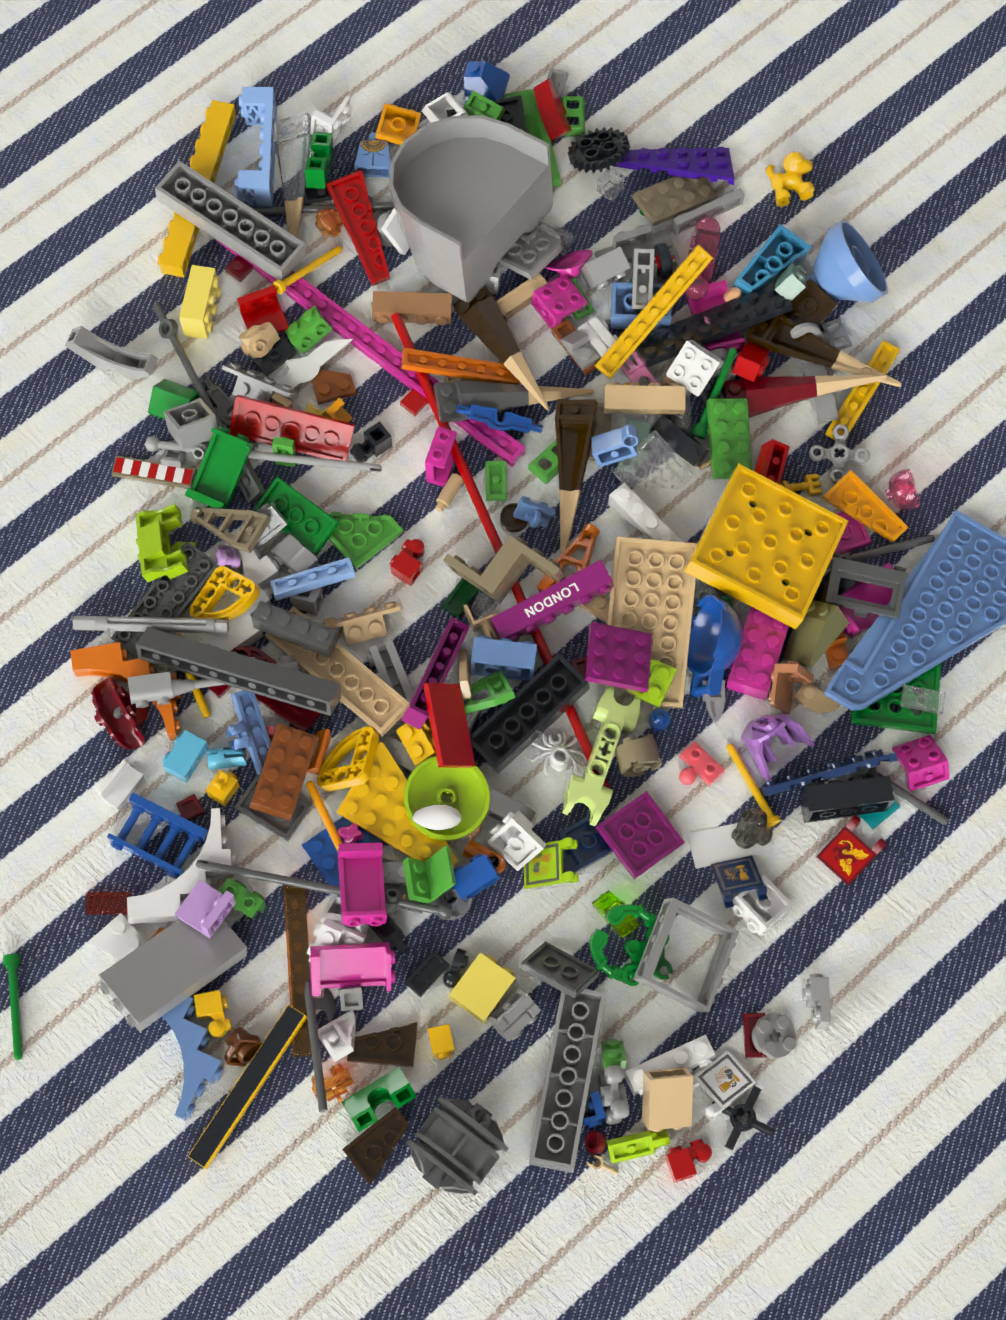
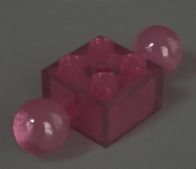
M704 217L698 221L695 228L696 236H692L690 248L694 250L697 245H700L713 257L711 262L684 292L687 297L694 300L701 299L706 295L708 284L711 283L721 233L718 221L712 217Z

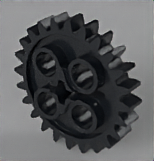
M603 127L600 131L596 128L595 132L588 130L587 135L582 133V137H576V142H571V146L568 147L570 164L573 165L574 169L578 168V171L584 169L585 173L589 170H592V173L599 170L601 173L604 168L610 170V166L617 167L616 163H623L622 158H627V154L630 153L628 136L624 132H620L619 129L613 131V127L609 130Z

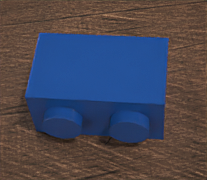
M478 854L471 858V863L465 867L459 866L454 869L456 884L453 887L460 899L465 902L502 879L489 856L485 854Z

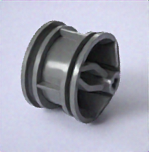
M440 1096L437 1101L441 1104L442 1110L435 1107L421 1128L415 1133L419 1141L412 1142L408 1139L406 1144L410 1147L411 1156L417 1169L424 1174L422 1178L437 1190L441 1187L446 1192L472 1194L475 1196L477 1191L474 1189L473 1182L480 1185L500 1158L496 1151L502 1150L506 1153L509 1148L504 1144L503 1135L497 1122L492 1121V1114L478 1103L472 1105L471 1102L466 1100L444 1099Z

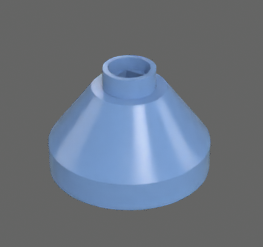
M841 220L828 228L813 266L814 273L809 275L808 279L813 280L832 299L873 303L888 293V285L884 273L872 250L854 226L846 220Z

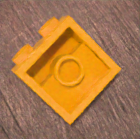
M384 103L375 138L401 145L404 140L418 130L421 113Z

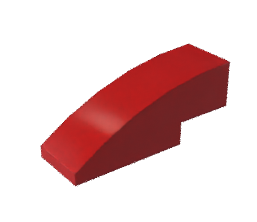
M548 78L534 87V94L550 140H557L571 132L572 129L564 115L567 112L551 79Z

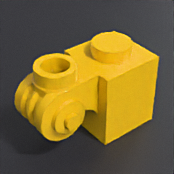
M220 990L194 995L197 1018L200 1021L206 1019L214 1020L208 1026V1030L214 1038H222L228 1031L232 1030L230 1017L226 1018L225 1009H228L227 997L223 996Z

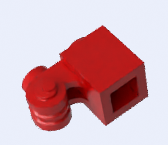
M407 539L403 543L402 551L399 555H394L390 561L391 574L409 586H412L423 571L422 563L415 559L423 557L425 553L424 543L419 539Z
M703 1139L690 1142L691 1147L682 1149L681 1146H677L668 1150L669 1154L665 1156L674 1183L696 1176L694 1159L701 1163H706L711 1158L712 1149L703 1142Z

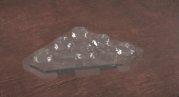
M656 430L652 431L637 446V456L623 460L612 471L628 487L681 489L695 475Z

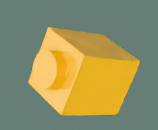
M449 1024L428 1028L433 1058L438 1057V1060L451 1058V1054H455Z

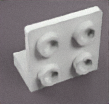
M345 97L333 118L327 113L315 109L311 117L310 135L312 136L313 132L332 133L333 140H337L341 133V127L343 125L346 126L350 119V115H348L351 109L350 97Z
M689 340L684 344L667 371L666 376L681 384V386H685V389L694 395L700 396L715 371L721 369L724 361L695 341Z

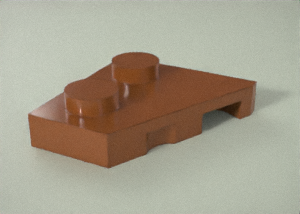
M320 369L317 376L311 380L318 405L336 401L338 398L343 399L356 395L351 374Z

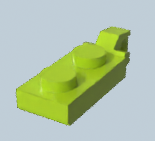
M663 1129L659 1132L648 1130L607 1140L606 1142L609 1158L613 1164L654 1154L655 1150L659 1149L660 1146L670 1144L667 1130Z

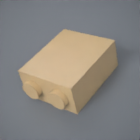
M686 1067L643 1071L642 1122L647 1129L659 1132L663 1129L673 1128L680 1130L684 1127L692 1126L693 1075Z

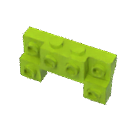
M174 503L159 510H144L135 514L138 536L136 543L139 547L138 559L141 564L143 578L150 582L164 575L172 579L189 572L187 556L180 549L171 553L169 531L183 526L182 514L178 506Z

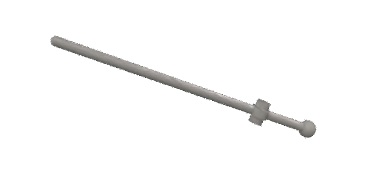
M155 436L148 437L145 442V447L150 452H155L159 449L192 452L196 459L204 458L209 442L205 441L194 445L192 448L183 450L178 443L160 441ZM251 451L248 457L249 459L369 472L382 471V466L379 464Z

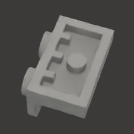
M274 502L270 505L265 503L258 509L259 513L267 515L271 521L255 545L256 549L288 524L286 519L275 508L276 504Z

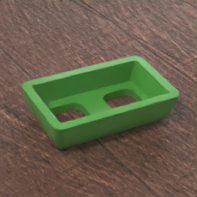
M563 96L560 100L567 112L564 114L566 119L567 117L579 118V124L570 125L572 131L564 136L582 137L581 134H585V99L582 96ZM567 102H579V108L568 109Z
M556 439L528 465V470L544 484H548L559 473L558 456L552 452V449L557 445ZM542 458H547L553 464L548 470H544L538 465Z

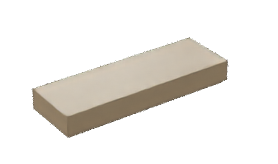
M460 649L458 651L459 682L464 700L471 698V673L467 650Z

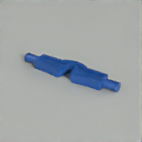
M458 404L456 407L459 408L456 409V413L466 414L468 419L483 422L493 430L505 431L511 429L524 433L530 431L541 433L543 430L541 429L543 425L532 423V419L512 412H505L502 421L499 422L497 420L498 411L496 408L482 407L474 404L469 405V407Z

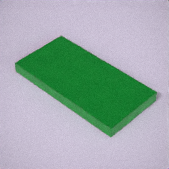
M276 477L254 508L258 512V509L265 503L270 505L274 502L276 504L275 508L288 522L281 530L287 535L293 536L315 556L318 555L340 524L339 521L279 477Z

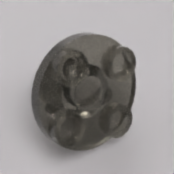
M746 808L741 813V819L737 827L732 831L731 838L735 840L739 847L748 849L756 843L760 846L767 845L772 839L773 831L767 826V815L763 810L759 808L751 810Z

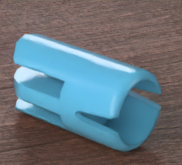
M222 747L207 750V761L210 770L247 765L245 748L234 750L231 747Z

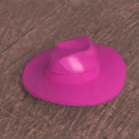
M586 249L577 250L548 264L545 269L558 271L560 277L567 275L571 279L580 274L581 265L586 263L593 253L591 250Z

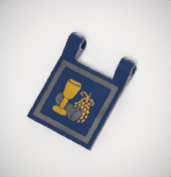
M752 855L711 864V869L721 892L725 908L734 907V893L756 889L759 901L768 900L766 894L767 887L762 881Z

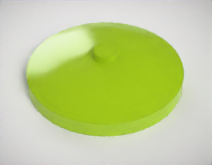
M436 756L423 761L412 771L404 790V806L411 823L422 834L440 841L458 840L473 833L485 819L490 804L488 783L477 766L472 768L438 767ZM447 805L459 811L461 821L452 828L435 830L414 822L413 815L416 811L428 806Z

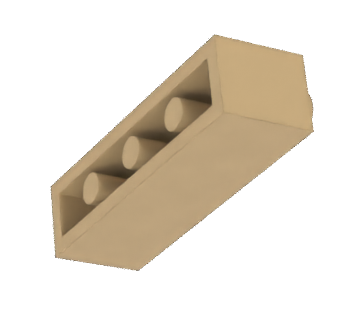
M611 382L604 386V414L684 415L685 386H681V384L671 383L669 386H660L659 383H650L648 386H640V383L620 385L618 382Z

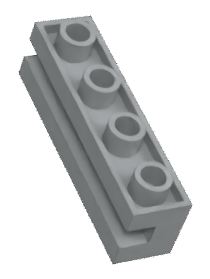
M393 640L385 641L384 646L377 648V645L368 647L370 655H367V660L370 667H375L377 672L375 674L410 702L414 693ZM402 717L396 722L398 728L405 724V722L401 721Z

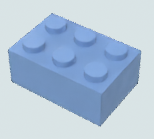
M612 282L610 329H626L642 309H632V283ZM653 284V296L664 284ZM671 308L652 330L670 326Z
M488 636L474 637L471 675L488 676L502 670L506 679L530 681L535 673L537 644H533L530 641L512 642L511 639L507 638L494 640Z

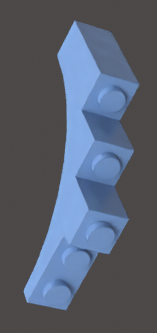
M191 997L162 1016L172 1028L177 1038L184 1062V1084L175 1116L185 1122L195 1112L196 1105L194 1104L198 1097H202L206 1089L205 1081L214 1085L216 1080H220L224 1072L221 1060L201 1052L202 1048L206 1049L209 1044L210 1033L207 1029L188 1021V1018H192L196 1011L195 1001Z

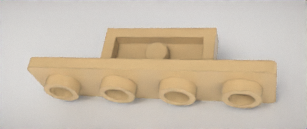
M396 601L385 603L382 608L368 607L364 609L363 613L349 612L344 614V618H327L321 624L330 628L342 626L348 646L388 635L383 615L400 611L402 606L400 603L396 604Z

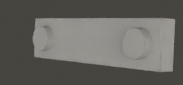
M741 188L735 191L731 190L712 202L686 214H679L673 219L672 230L674 234H680L742 205L745 195Z

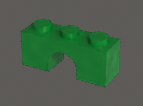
M313 132L310 144L311 157H307L305 165L306 188L326 189L334 152L332 133Z
M398 1067L341 1102L358 1132L378 1121L375 1110L381 1103L393 1102L398 1109L417 1096L404 1073Z

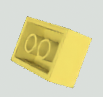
M191 266L179 316L184 336L208 339L209 332L212 333L214 322L212 319L218 310L216 302L222 293V287L219 286L220 278L217 276L215 268Z

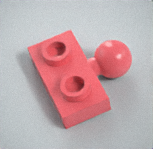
M695 741L679 756L690 767L683 769L679 774V779L684 785L693 784L697 774L710 786L725 771Z

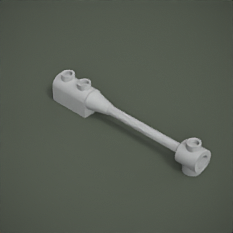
M294 655L278 658L276 665L299 672L298 661L295 660ZM170 672L127 677L131 704H136V708L148 707L151 701H157V705H166L175 696L193 691L194 689L226 685L209 679L194 681L191 679L172 680Z

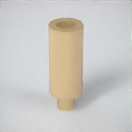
M455 473L451 474L436 499L438 504L435 509L442 512L444 508H449L464 483L461 476Z

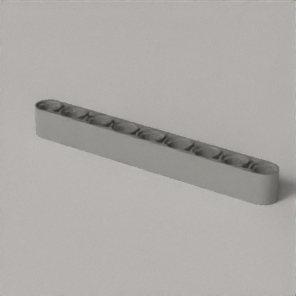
M379 734V742L384 743L400 770L410 775L417 766L413 763L403 743L387 735L382 737ZM489 787L490 804L487 815L503 822L502 820L509 812L515 814L519 810L530 822L535 815L534 810Z

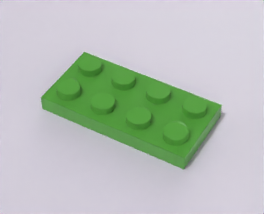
M708 399L706 402L712 480L730 479L738 464L753 471L747 399Z

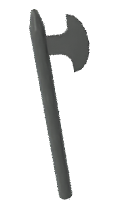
M306 982L304 995L319 1112H327L315 1009L323 1010L329 1022L335 1016L336 1004L334 996L328 988H324V996L322 998H314L311 993V985L309 982Z

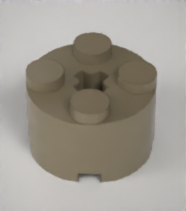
M648 734L638 739H635V736H630L623 739V744L616 746L615 755L621 775L624 774V777L640 776L645 774V770L651 768L652 772L662 765L653 734Z

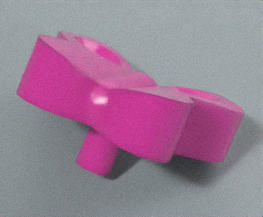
M352 824L350 827H341L337 830L340 838L344 839L345 844L356 843L357 840L363 838V834L359 831L357 824Z

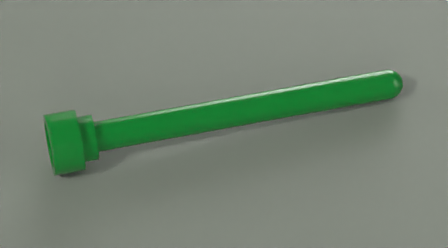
M732 347L729 349L709 399H718L737 353L736 348ZM707 405L700 422L693 426L690 433L703 440L706 439L708 434Z
M20 954L3 955V965L8 970L13 1051L14 1058L21 1060L23 1050L17 969L19 964H21Z

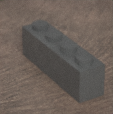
M261 600L251 618L255 629L329 658L338 642L337 630Z

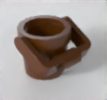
M242 1027L235 1029L226 1040V1044L229 1046L224 1056L226 1064L246 1066L262 1045L260 1037L251 1035Z

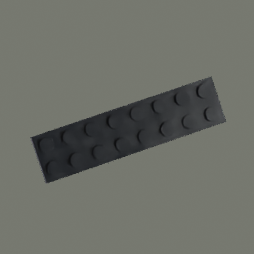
M775 283L767 285L764 288L741 296L739 299H732L701 313L670 324V326L652 331L635 351L646 368L676 357L686 341L693 340L701 346L792 311V303L789 299H784V296H781L775 290Z

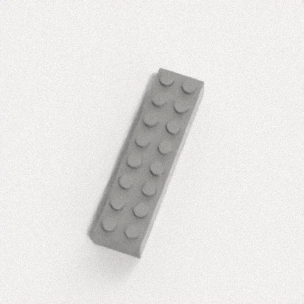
M178 161L155 187L157 201L277 280L282 281L287 278L306 256L304 242L181 161Z
M585 989L576 998H573L561 991L529 1165L569 1173L574 1171L605 1003V992Z

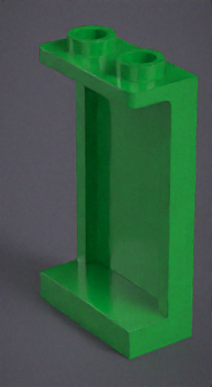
M219 426L216 429L212 427V438L191 489L187 488L185 496L213 508L228 509L254 444L248 442L249 438L241 434H237V436L231 435V430Z

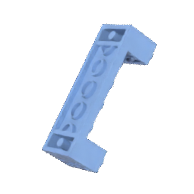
M243 87L242 95H239L241 117L245 118L246 125H263V128L260 129L262 140L260 156L262 158L259 161V170L238 171V178H235L237 199L251 208L273 207L277 119L274 88Z

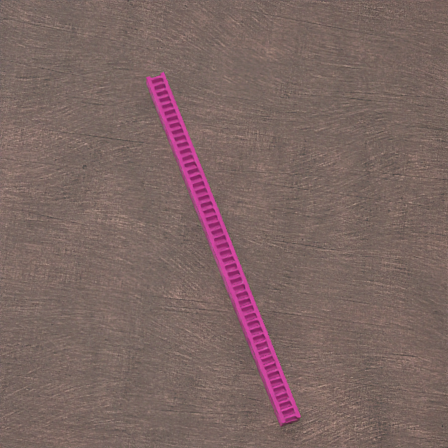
M215 239V241H217L219 244H221L223 247L229 250L232 254H234L235 256L239 255L238 253H236L235 251H233L232 249H230L229 247ZM245 259L253 266V270L273 284L277 280ZM300 278L286 287L284 293L306 310L311 309L315 305L333 331L344 339H353L349 342L409 389H415L426 398L415 371L401 369V352L305 279ZM427 373L434 389L435 383L440 382ZM471 419L454 422L503 461H506L511 467L515 465V462L521 455L525 454V447L505 431L493 430L485 423Z

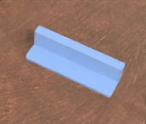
M348 557L270 581L277 601L356 576Z

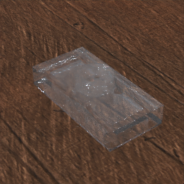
M904 685L900 706L942 714L946 692Z

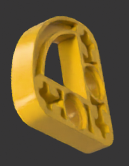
M219 566L213 571L192 603L189 613L193 618L231 621L252 606L260 595V587L225 566ZM236 580H240L238 586L233 588V583ZM247 587L251 592H246L245 588ZM215 589L214 595L208 598L209 592ZM226 590L241 597L230 607L218 612H212Z
M367 726L345 737L336 745L324 761L317 777V785L329 792L364 784L371 775L379 742V733L372 727ZM355 748L351 765L337 767L341 760Z

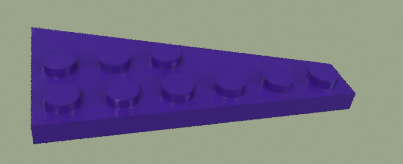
M684 147L678 149L641 148L639 150H630L627 158H622L623 163H616L617 167L633 170L648 168L652 173H658V170L668 171V175L691 179L707 177L711 182H717L720 179L728 181L727 184L734 185L735 180L729 148L698 147L691 149Z

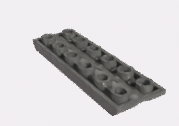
M186 542L181 550L187 556L189 572L172 579L167 575L158 578L128 617L180 618L219 565L212 558ZM116 631L111 639L116 643L120 642L123 648L138 658L136 643L144 632Z

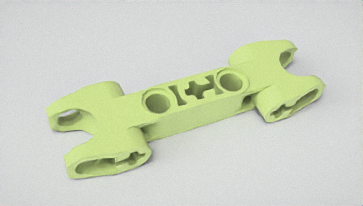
M609 685L596 704L592 719L600 721L602 724L584 775L580 777L572 774L564 794L562 811L563 814L568 815L574 804L584 803L591 811L589 824L596 826L613 793V790L603 786L621 731L632 734L640 715L641 699L635 695L627 706L620 705L614 698L615 687ZM605 733H609L612 739L608 738ZM602 748H606V749L604 750L603 755H601V754H602V751H601ZM592 769L597 770L600 775L594 774Z

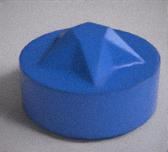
M663 709L654 710L649 717L651 728L656 731L666 730L670 724L668 712Z

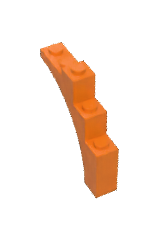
M120 642L70 651L72 668L76 677H109L112 675L113 679L128 684L127 677L156 674L154 663L151 664L149 661L142 659L129 660L127 649H123ZM176 672L170 673L172 680H179ZM181 695L170 699V703L166 705H157V701H152L164 720L170 741L176 739L178 736L177 732H181L180 721L175 718V712H178L176 699H181Z

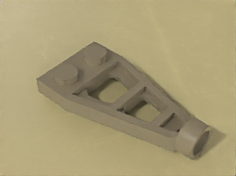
M195 507L190 514L191 522L202 525L233 548L248 553L252 552L271 521L267 515L252 510ZM217 516L226 517L220 528L212 525ZM234 520H243L245 522L237 535H232L227 531Z

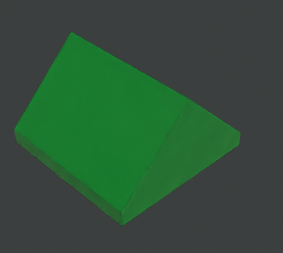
M163 379L153 386L148 414L165 420L163 411L199 399V395L194 389Z

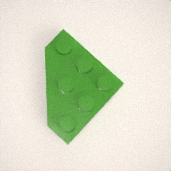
M331 512L329 514L340 522L329 540L345 558H350L352 566L356 570L403 534V529L390 515L370 516V514L353 513L352 515L341 514V512Z

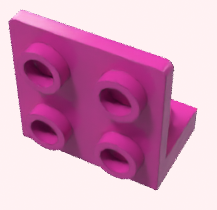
M563 275L534 290L531 305L548 327L552 329L561 323L562 318L585 307L587 300L569 277Z
M931 735L892 747V752H896L898 761L906 771V785L910 792L949 779L948 759Z

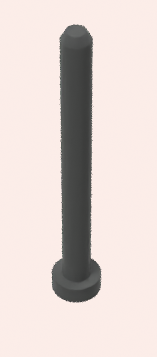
M872 767L864 777L870 778V776L880 773L876 771L877 767ZM891 781L892 790L895 794L942 825H947L949 819Z

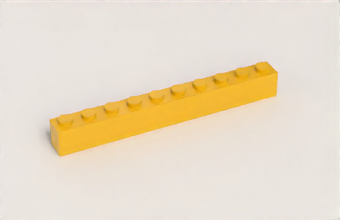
M212 100L210 107L206 109L205 123L201 124L200 139L196 140V151L190 158V168L215 183L236 118L234 104ZM174 212L175 216L169 222L168 237L164 238V249L159 254L157 263L160 265L162 273L184 278L200 228Z

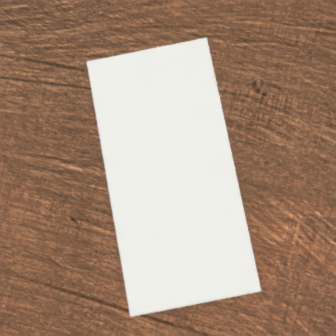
M765 818L687 833L695 868L707 867L714 863L751 855L756 857L774 853Z

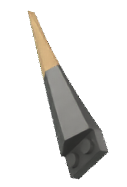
M471 381L435 383L434 385L439 422L467 420L466 414L456 413V409H459L456 408L458 404L467 407L474 404L482 407L496 408L499 412L540 403L524 385ZM538 386L546 402L592 395L595 391L593 389Z

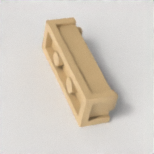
M537 274L532 280L528 279L496 301L506 322L531 304L534 290L547 284L540 274Z

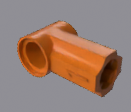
M472 839L467 843L462 856L469 860L478 854H485L491 860L498 858L499 865L496 867L498 873L505 870L506 860L501 855Z

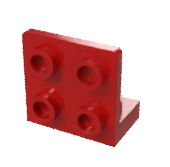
M274 285L236 298L247 330L253 325H261L266 322H270L277 333L288 329L289 325L278 302Z

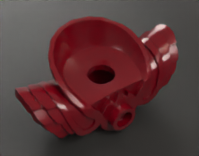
M111 675L99 684H96L91 691L92 702L96 708L94 718L100 726L104 725L109 735L120 747L127 750L138 749L146 743L140 728L147 718L148 707L136 708V704H131L130 693L122 686L118 687L119 685ZM120 707L123 716L117 719L114 717V710Z

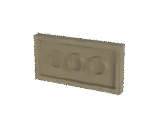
M674 176L635 192L632 198L653 227L675 218L679 214L687 213L716 200L717 194L704 177L691 179Z

